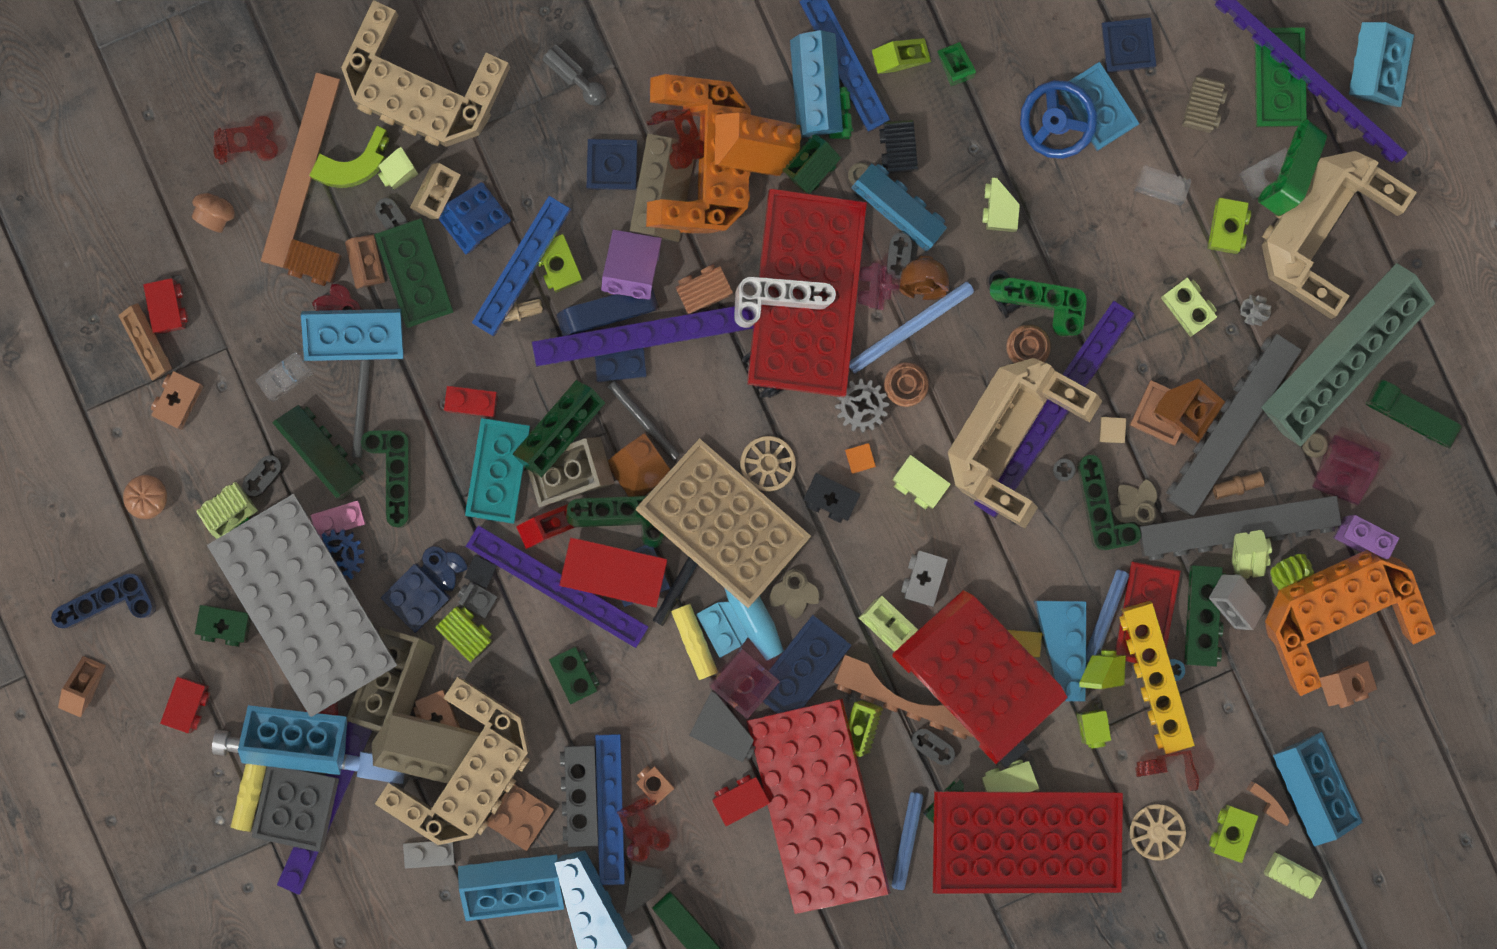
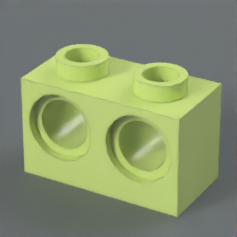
M1186 278L1163 295L1161 299L1191 337L1217 318L1215 315L1217 310L1209 300L1205 301L1199 294L1202 292L1199 285L1194 280L1190 281ZM1179 290H1186L1189 293L1188 302H1181L1178 299L1177 293ZM1195 309H1199L1204 313V320L1202 322H1196L1193 319L1192 313Z
M883 596L875 599L859 617L894 652L918 631Z

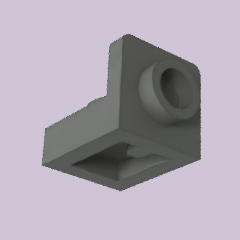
M470 582L469 585L464 584L457 596L461 598L458 602L460 605L465 606L484 618L487 617L498 596L474 582Z

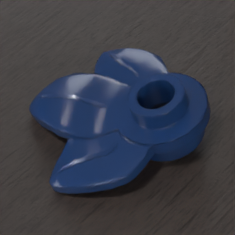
M439 546L428 547L422 556L424 564L421 568L445 591L451 592L454 590L456 583L455 573L468 569L467 563L458 553L445 552ZM436 555L439 561L436 563L432 562L430 556Z

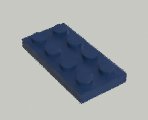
M812 615L751 693L776 713L802 708L852 645Z

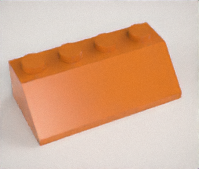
M740 112L718 114L715 120V165L780 176L783 173V168H786L789 161L800 150V125Z

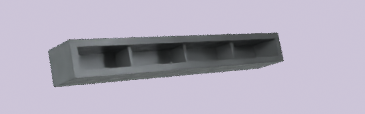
M1278 334L1273 335L1272 338L1268 336L1260 347L1263 352L1259 358L1254 357L1247 367V370L1250 372L1245 379L1241 377L1233 388L1236 391L1235 395L1231 400L1229 398L1225 400L1220 410L1223 413L1218 421L1216 419L1213 420L1207 429L1209 434L1204 441L1200 440L1193 449V452L1196 454L1191 462L1186 460L1179 472L1182 476L1178 482L1173 481L1166 491L1169 495L1166 501L1189 516H1194L1263 409L1261 407L1273 395L1302 351Z
M1337 496L1138 528L1141 532L1139 540L1142 557L1149 556L1150 561L1163 559V553L1173 552L1174 557L1188 555V549L1198 548V553L1213 551V545L1222 544L1223 549L1233 548L1235 534L1245 532L1250 534L1251 531L1262 530L1265 537L1271 536V541L1286 539V534L1295 533L1296 537L1311 535L1310 530L1320 529V534L1334 532L1335 526L1341 525Z

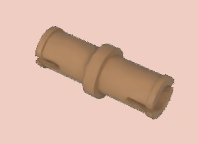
M1258 471L1243 477L1234 476L1233 480L1214 484L1212 490L1215 499L1219 500L1234 494L1238 496L1243 495L1245 491L1264 487L1265 484L1262 473Z

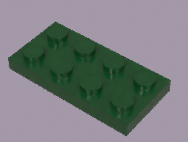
M422 218L374 234L406 328L454 312Z

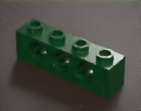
M575 380L512 455L526 469L542 478L603 407L605 402L591 387Z
M1189 566L1184 665L1217 667V662H1221L1222 647H1218V639L1223 636V622H1219L1220 611L1209 598L1206 599L1202 596L1201 589L1205 584H1208L1214 590L1221 576L1226 575V573H1222L1223 567ZM1204 609L1209 610L1212 615L1208 623H1203L1200 620V612ZM1202 634H1207L1210 638V644L1206 648L1200 647L1198 639Z

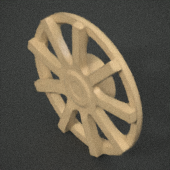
M762 436L751 441L746 446L741 456L740 467L743 477L758 490L775 491L787 485L792 479L796 468V460L791 447L785 441L774 436ZM770 440L781 444L773 454L770 453ZM765 441V454H762L757 449L756 443ZM785 447L790 457L777 459V455ZM750 448L759 456L758 460L745 458ZM791 461L790 473L779 467L780 463ZM745 463L757 464L758 467L747 474ZM775 471L787 476L780 484H778L775 477ZM758 472H762L759 485H757L750 477ZM768 474L772 478L773 487H763Z
M1161 804L1149 805L1141 809L1131 822V842L1137 852L1148 859H1168L1180 851L1185 841L1186 829L1183 819L1174 809ZM1160 809L1157 822L1153 820L1148 810ZM1164 810L1174 815L1167 823L1162 822ZM1143 813H1145L1150 822L1149 826L1137 822ZM1178 820L1181 831L1168 830V827ZM1135 826L1146 830L1147 834L1135 838ZM1168 835H1181L1177 846L1168 839ZM1149 838L1150 842L1143 851L1136 842ZM1162 842H1166L1174 850L1164 855ZM1154 843L1158 845L1159 856L1148 854Z

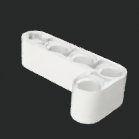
M747 277L742 280L736 289L735 321L740 327L748 328L753 326L760 318L761 305L825 309L835 300L836 292L833 286L827 283ZM744 285H751L754 288L755 293L753 296L744 293ZM768 287L778 289L779 297H771L768 293ZM793 289H800L803 292L804 297L802 300H798L793 296ZM821 291L823 292L824 296H827V299L824 301H822L821 296H816ZM742 310H750L753 313V320L744 319Z

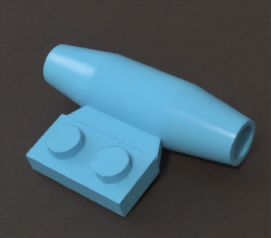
M725 589L729 602H717L696 614L719 658L741 647L747 638L752 641L766 661L784 652L775 624L760 596L747 608Z

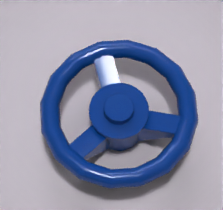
M1053 80L1039 85L1027 96L1021 108L1020 126L1024 139L1034 151L1048 158L1064 159L1078 154L1090 144L1096 132L1097 112L1092 98L1083 88L1070 81ZM1057 90L1068 91L1080 99L1088 115L1087 122L1074 119L1071 110L1059 104ZM1046 93L1047 111L1042 118L1043 126L1034 136L1030 126V111L1035 101ZM1070 129L1084 132L1079 141L1073 146L1064 149L1049 148L1042 144L1051 133L1064 134Z

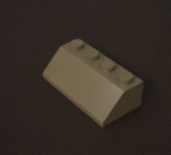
M647 134L630 233L662 238L661 240L679 243L680 230L646 227L647 202L660 199L687 202L696 145L670 137Z
M380 627L379 635L397 663V666L357 689L347 716L348 722L375 732L380 731L391 712L410 716L435 646L419 638Z
M391 712L371 743L373 766L448 784L480 733Z

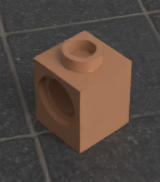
M646 766L637 775L639 780L636 784L655 805L675 789L656 766L653 768ZM653 776L659 778L661 787L657 790L649 789L647 786L648 778Z

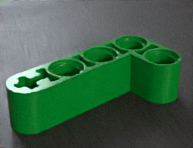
M1304 120L1297 127L1277 180L1265 187L1258 197V202L1279 217L1297 207L1303 201L1328 136L1327 133L1309 120Z
M1016 278L997 279L990 285V295L996 301L1054 310L1053 330L1059 336H1074L1080 334L1083 330L1087 301L1085 293L1080 289ZM1026 288H1027L1028 291H1029V297H1028V298H1027L1026 295H1025ZM1004 289H1012V293H1008ZM1048 292H1049L1050 295H1051V300H1050V302H1049L1048 299H1047V294H1048ZM1070 296H1071L1072 299H1073L1072 305H1070V302H1069V297H1070ZM1067 320H1068L1069 323H1070V328H1069V330L1067 329V326H1066Z

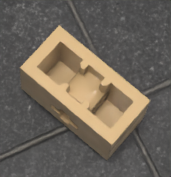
M440 163L432 164L410 208L429 219H439L460 174Z

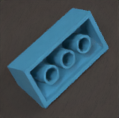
M822 30L799 34L790 40L796 124L800 125L801 138L812 137L814 134L818 136L843 132L835 33Z
M871 164L851 189L898 229L907 234L925 252L928 251L947 229L944 225L946 221L936 212L931 214L926 210V203L919 197L915 196L912 198L906 193L908 188L900 181L896 180L893 182L887 176L889 172L880 164L876 166Z
M248 705L238 746L241 762L244 764L340 775L345 755L347 717L318 713L310 717L308 712Z
M1322 732L1290 745L1273 755L1286 783L1287 790L1292 796L1297 812L1301 816L1307 834L1314 846L1337 840L1363 823Z
M557 854L458 866L459 893L465 920L472 921L563 910V893L555 862L558 860Z

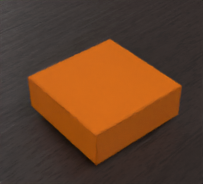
M869 443L845 450L852 474L876 467Z

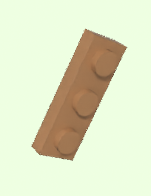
M138 303L131 305L118 316L153 381L165 375L172 367Z

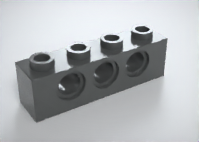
M595 745L565 746V752H560V765L565 767V776L561 777V791H566V801L562 802V816H567V826H563V841H568V847L598 846ZM581 764L585 768V775L581 778L574 777L571 772L573 765ZM582 789L586 793V800L582 803L574 801L572 797L574 790ZM582 814L587 818L585 827L579 828L575 826L573 822L575 815Z

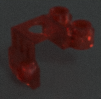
M690 108L662 110L652 114V119L646 122L648 126L665 121H674L680 140L671 145L673 151L670 154V164L674 169H685L689 167L692 160L704 157V142L700 139H695L700 135ZM684 120H687L690 124V132L688 134H685L682 130V122Z
M259 116L252 122V126L223 130L218 128L215 130V145L213 146L215 159H218L220 165H223L227 162L229 154L250 151V153H256L263 161L272 160L278 153L277 145L271 140H266V136L273 130L272 120L267 116ZM261 121L267 124V129L261 128ZM236 133L246 135L247 144L245 146L239 147L234 143L233 138ZM266 145L272 148V153L265 151Z
M1191 750L1156 756L1157 759L1136 762V777L1168 772L1165 757L1183 754L1188 788L1190 791H1197L1199 787V777L1193 764Z
M647 797L639 799L617 811L628 839L632 840L627 849L628 857L636 862H643L648 858L649 847L656 851H664L670 844V837L666 832L657 831L655 826L648 825L643 810L655 805L657 801L648 800ZM638 814L640 818L639 824L636 827L629 826L627 817ZM656 836H658L660 840L657 845L654 843V839ZM635 847H638L639 853L635 856L633 851Z

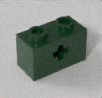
M200 605L195 634L201 635L200 640L215 643L216 638L224 639L225 645L240 647V642L247 643L251 618L247 612ZM223 620H225V624L229 625L228 630H223V633H221V628L217 626L218 623H223Z

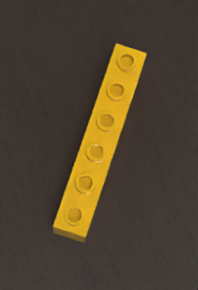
M1147 601L1121 609L1123 616H1119L1123 631L1128 630L1130 637L1129 640H1126L1130 655L1135 654L1137 663L1133 664L1137 678L1142 677L1144 687L1140 688L1144 702L1149 701L1151 707L1147 714L1151 726L1156 724L1158 734L1154 735L1158 749L1163 748L1165 754L1195 746L1153 603ZM1142 624L1148 627L1147 634L1143 637L1136 636V627ZM1147 648H1152L1155 651V655L1151 660H1144L1142 658V653ZM1154 672L1162 674V679L1157 684L1149 682V677ZM1160 696H1167L1169 698L1167 706L1163 708L1156 706V701ZM1169 719L1175 720L1176 726L1173 730L1165 731L1163 729L1165 721Z

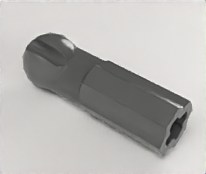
M555 44L545 54L542 60L566 83L578 85L583 90V98L586 103L597 106L605 101L607 95L605 87L598 82L588 81L583 76L584 68L558 44Z

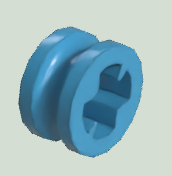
M1170 659L1171 666L1177 664L1180 667L1177 668V670H1180L1179 675H1174L1175 681H1179L1185 674L1184 664L1179 660Z

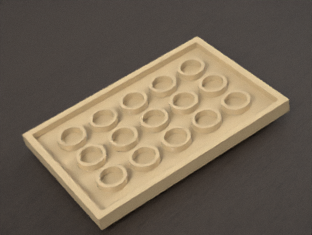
M700 438L635 509L747 608L752 605L811 537Z

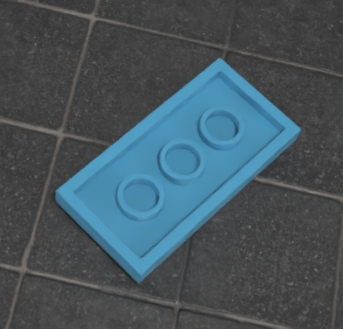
M401 309L301 312L304 361L403 359L404 357Z

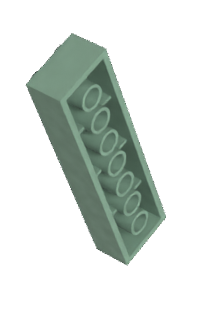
M1396 263L1265 402L1261 408L1284 436L1301 447L1435 304V301L1419 278Z

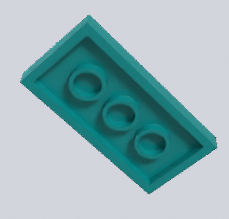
M481 418L465 516L515 524L524 466L512 454L529 435L531 426Z

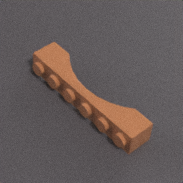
M847 655L843 656L834 679V683L838 684V690L851 694L852 690L861 693V699L874 703L875 699L884 702V708L897 712L898 708L907 711V717L919 722L921 717L930 720L929 726L942 731L944 727H948L954 730L952 735L966 740L967 736L974 737L943 704L926 705L907 701L887 689L874 675L869 664Z

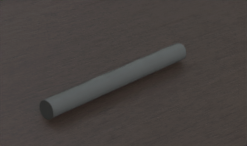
M369 359L360 360L353 458H362L363 447L361 439L365 428L370 371Z
M613 381L608 386L610 391L674 461L680 453L616 381Z

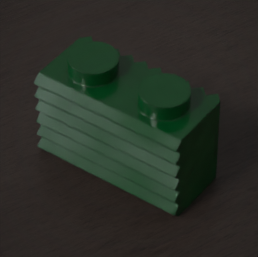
M814 134L809 139V142L802 146L799 153H796V156L789 161L786 168H783V172L799 189L810 194L820 186L823 178L836 168L837 162L841 157L829 143Z

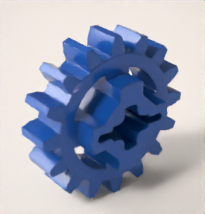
M334 528L331 530L330 536L325 532L322 533L323 542L333 558L335 555L332 551L336 553L344 547L341 554L343 559H338L335 562L338 567L348 568L341 572L344 577L347 575L352 579L354 577L352 571L360 572L361 570L357 564L364 563L365 561L364 558L360 557V554L364 553L365 549L358 548L361 540L354 541L353 532L346 536L345 529H342L340 534H337ZM335 539L343 540L341 544L337 545L328 543ZM350 546L354 551V560L349 556L348 548Z

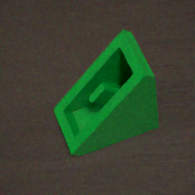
M960 42L937 51L951 87L974 78L976 70Z

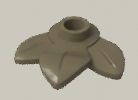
M1146 479L1141 483L1138 490L1129 485L1118 486L1117 496L1121 505L1112 511L1114 516L1123 523L1135 522L1141 526L1152 524L1157 515L1156 508L1154 507L1157 500V492L1153 484ZM1141 509L1148 511L1147 518L1140 517L1139 512Z
M798 569L786 572L783 581L776 584L770 594V605L776 607L784 604L787 612L794 619L801 616L806 608V603H819V592L816 586L807 582L806 575ZM792 577L799 578L800 583L798 586L790 584Z

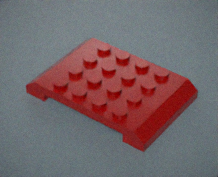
M964 590L892 654L893 658L908 673L912 672L980 743L979 747L995 764L1001 761L1068 698L1061 685L975 596Z

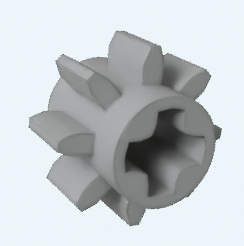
M1250 295L1249 299L1242 303L1240 315L1246 317L1245 323L1262 326V322L1269 319L1271 306L1265 304L1267 301L1266 297Z

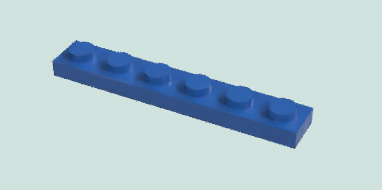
M799 1L814 31L822 30L835 33L839 79L843 86L847 87L848 92H850L849 98L867 132L882 126L884 122H889L890 119L828 1Z
M548 196L472 321L474 325L492 336L496 335L570 213L571 208Z
M621 734L595 735L600 882L602 885L625 884Z

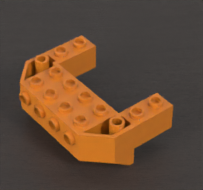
M669 74L651 77L650 103L683 106V115L700 117L698 200L685 202L660 199L647 202L646 227L680 230V233L726 231L748 208L750 200L749 177L751 172L715 165L716 115L739 112L751 115V109L731 82Z
M1365 550L1279 590L1265 620L1268 637L1276 646L1289 682L1299 696L1322 687L1307 644L1386 607L1393 606L1403 635L1413 645L1436 634L1413 572L1400 559L1392 556L1389 559H1384Z

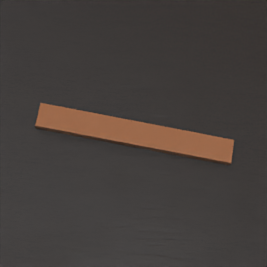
M320 73L315 74L262 254L261 262L283 268L291 241L296 235L312 180L309 175L320 153L340 85V79Z

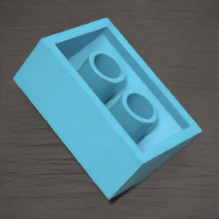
M1362 22L1361 31L1358 36L1357 53L1354 58L1349 95L1363 101L1401 107L1414 35L1387 22Z

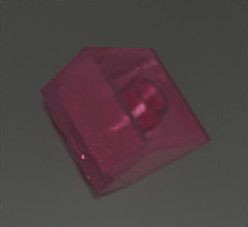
M1334 435L1323 456L1312 487L1358 505L1377 473L1381 453Z
M740 647L708 685L748 719L780 681Z

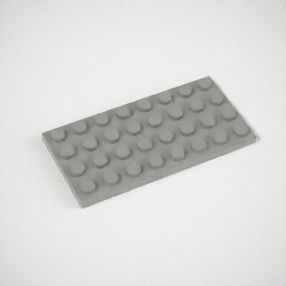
M295 494L290 495L207 545L310 717L397 666V663Z

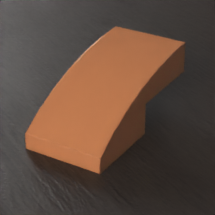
M1251 781L1246 790L1267 802L1262 812L1287 826L1289 819L1279 803L1264 788Z

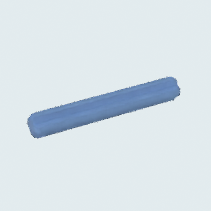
M1123 570L1115 572L1086 649V662L1090 661L1092 655H1098L1101 652L1129 578V573Z
M910 793L891 885L894 889H905L923 802V794Z

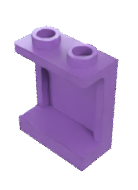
M613 230L603 272L601 290L610 294L632 296L637 299H650L662 238Z
M1356 515L1343 517L1333 539L1360 553L1368 550L1384 559H1389L1399 537Z

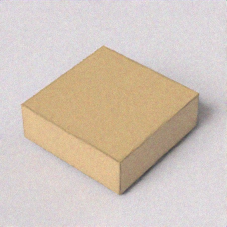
M1100 417L1099 442L1125 443L1126 418Z

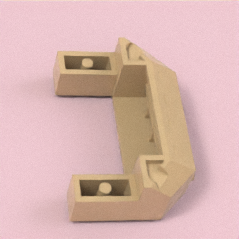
M373 0L341 67L353 101L358 106L357 109L368 115H371V113L381 116V121L392 126L396 123L403 127V131L413 136L420 134L426 137L425 141L435 146L441 144L448 147L480 135L491 116L490 110L510 70L509 63L485 53L465 97L379 58L399 15L396 10Z
M1356 151L1320 158L1303 201L1279 217L1276 216L1279 219L1274 227L1269 225L1262 235L1265 239L1262 249L1269 279L1330 319L1338 315L1349 295L1312 272L1310 268L1314 262L1311 259L1354 193L1357 191L1361 192L1396 216L1404 213L1417 193L1377 167L1379 162Z
M1035 358L999 367L948 451L956 487L962 493L1023 528H1026L1038 507L1033 501L1001 484L998 480L1047 399L1089 423L1102 403L1098 394L1056 372L1051 365Z
M461 677L456 678L444 699L484 724L485 727L434 806L430 807L391 782L387 784L375 805L437 845L473 838L477 833L481 835L489 823L486 821V818L490 812L495 814L503 802L499 798L504 791L509 793L516 782L513 779L514 775L518 770L522 772L530 760L527 758L530 750L523 717Z

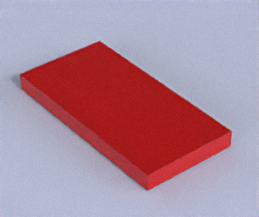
M570 537L559 586L657 608L667 559Z
M1131 562L1123 608L1151 601L1167 649L1181 571ZM1120 623L1115 646L1116 655L1126 656L1125 661L1137 663L1135 654L1130 655L1126 640L1130 639L1128 630L1123 631ZM1143 624L1135 629V635L1138 637H1143L1148 632V627ZM1145 649L1142 653V658L1144 660H1151L1155 655L1154 649Z

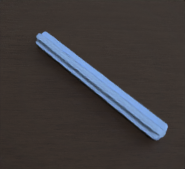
M965 282L853 358L849 364L850 370L853 373H857L973 294L974 289L971 284Z

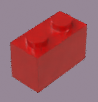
M173 278L143 284L153 333L158 335L186 329L185 322H188V314L186 308L181 306L180 298H183L181 284H177V281Z
M447 386L444 411L495 418L498 393Z
M178 676L160 724L187 734L192 733L193 729L197 730L202 719L199 712L202 706L205 707L210 697V692H207L209 686Z
M748 774L737 780L738 785L729 790L728 786L714 792L716 797L712 801L725 826L770 804L756 776L751 778Z

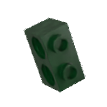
M576 646L549 659L570 705L598 691L596 686L600 685L594 671L589 673L586 667L589 660L583 649L578 650ZM567 656L576 658L577 667L574 670H567L564 667V659ZM579 678L585 679L588 683V689L583 693L576 691L574 687L575 681Z

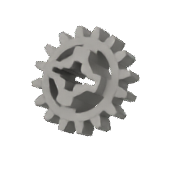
M859 379L858 385L850 381V389H847L846 397H836L841 401V404L835 405V409H841V413L837 415V418L844 417L843 426L845 427L850 423L852 425L851 431L853 432L856 427H860L861 433H864L867 426L873 431V423L876 422L881 425L882 421L879 417H886L888 414L883 411V408L888 407L889 403L882 401L887 395L886 393L879 394L878 391L881 386L878 385L873 388L872 380L867 385H864L862 379ZM863 389L861 395L855 398L849 396L853 391ZM871 393L877 398L878 407L872 404L870 399ZM863 399L866 401L865 405L870 409H864L862 412H859L858 406L854 403H860ZM845 405L851 407L854 413L852 419L848 416ZM868 414L875 416L870 421L861 422L863 416Z

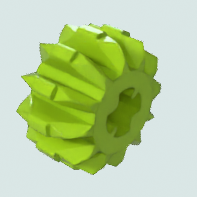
M1296 554L1295 556L1283 559V561L1277 563L1270 570L1272 581L1278 590L1307 578L1314 573L1312 564L1305 554Z

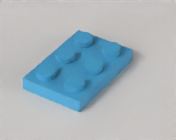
M1100 62L1070 80V82L1083 88L1094 102L1097 112V127L1091 143L1096 151H1099L1139 125L1138 120ZM1058 90L1075 118L1087 122L1088 115L1080 99L1068 91Z

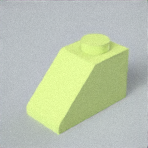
M401 147L379 165L382 171L378 174L386 187L390 185L394 190L419 175Z

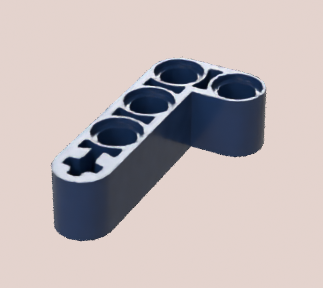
M652 287L650 299H637L632 296L615 294L568 307L560 311L556 316L562 335L568 336L659 310V306Z
M129 573L57 607L53 611L51 619L52 623L58 628H72L125 601L133 616L148 618L156 611V604L143 577L139 574ZM130 578L136 579L138 583L137 589L133 592L127 588V581ZM108 589H112L115 592V599L110 603L104 597ZM87 599L93 605L90 613H85L82 609V604ZM141 600H145L149 606L145 614H141L137 609L138 603ZM76 612L77 615L68 617L67 622H61L60 618L63 617V613Z

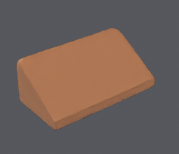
M374 235L347 240L345 245L356 289L385 283Z

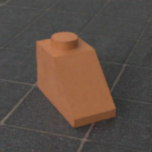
M83 656L62 688L58 708L81 717L93 698L106 665Z

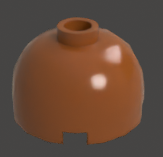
M920 256L919 259L909 262L902 270L900 292L907 297L914 298V294L924 295L922 300H936L945 297L946 291H949V274L946 268L940 262L933 260L931 256Z

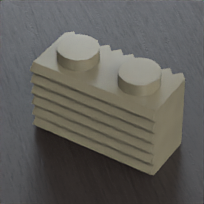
M1195 76L1182 123L1183 127L1211 133L1214 128H1218L1222 115L1218 113L1219 105H1224L1228 90L1224 89V82Z

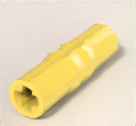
M691 604L671 611L698 679L701 680L718 673Z
M245 765L231 828L251 832L267 766Z

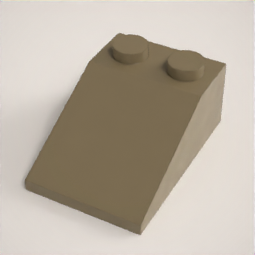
M601 437L585 438L571 443L542 478L528 470L539 508L615 484Z

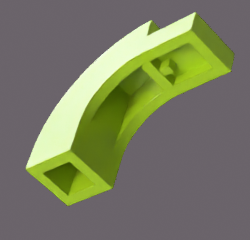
M376 126L365 151L353 161L338 162L319 154L309 176L315 181L337 188L353 187L370 180L380 171L379 165L386 159L379 152L380 150L384 151L389 143L388 132Z

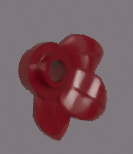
M339 284L331 285L330 295L320 296L312 302L316 311L344 310L347 306H351L352 310H361L359 303L351 299L349 290Z

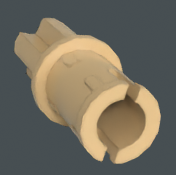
M540 299L520 304L515 302L503 323L517 319L521 321V318L541 314L543 307Z

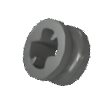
M1068 459L1058 460L1053 468L1054 476L1060 481L1072 479L1075 474V465ZM1061 463H1066L1067 468H1071V474L1067 473V477H1062L1061 472H1057V467H1061Z

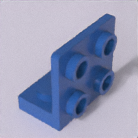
M482 182L448 202L439 217L440 222L465 255L472 252L483 239L506 226L511 221Z

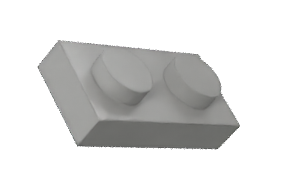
M432 841L403 843L405 869L455 865L454 842L437 845Z

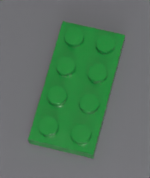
M1268 28L1306 62L1305 28ZM1254 42L1256 127L1300 126L1304 120H1307L1306 82L1302 78L1298 80L1293 77L1288 71L1290 68L1284 62L1278 63L1270 55L1271 51L1265 45L1261 47Z

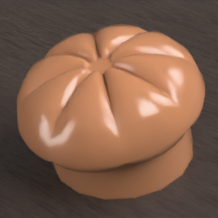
M202 193L195 196L192 200L193 206L196 207L191 217L210 230L222 233L226 222L232 220L235 216L233 206L225 199L219 198L216 195Z
M1022 325L1011 332L1007 340L1006 349L1013 363L1031 358L1045 362L1051 351V343L1046 332L1040 327Z
M908 362L893 366L888 371L884 381V388L888 398L893 403L903 407H910L920 403L925 398L929 387L928 378L923 369L916 364Z
M137 476L125 487L123 493L124 505L127 511L136 518H154L162 512L166 505L167 492L165 486L154 476Z

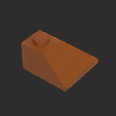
M1196 379L1168 390L1153 412L1167 424L1199 443L1225 401L1204 382Z
M645 433L608 460L611 472L629 497L646 495L670 471V468Z

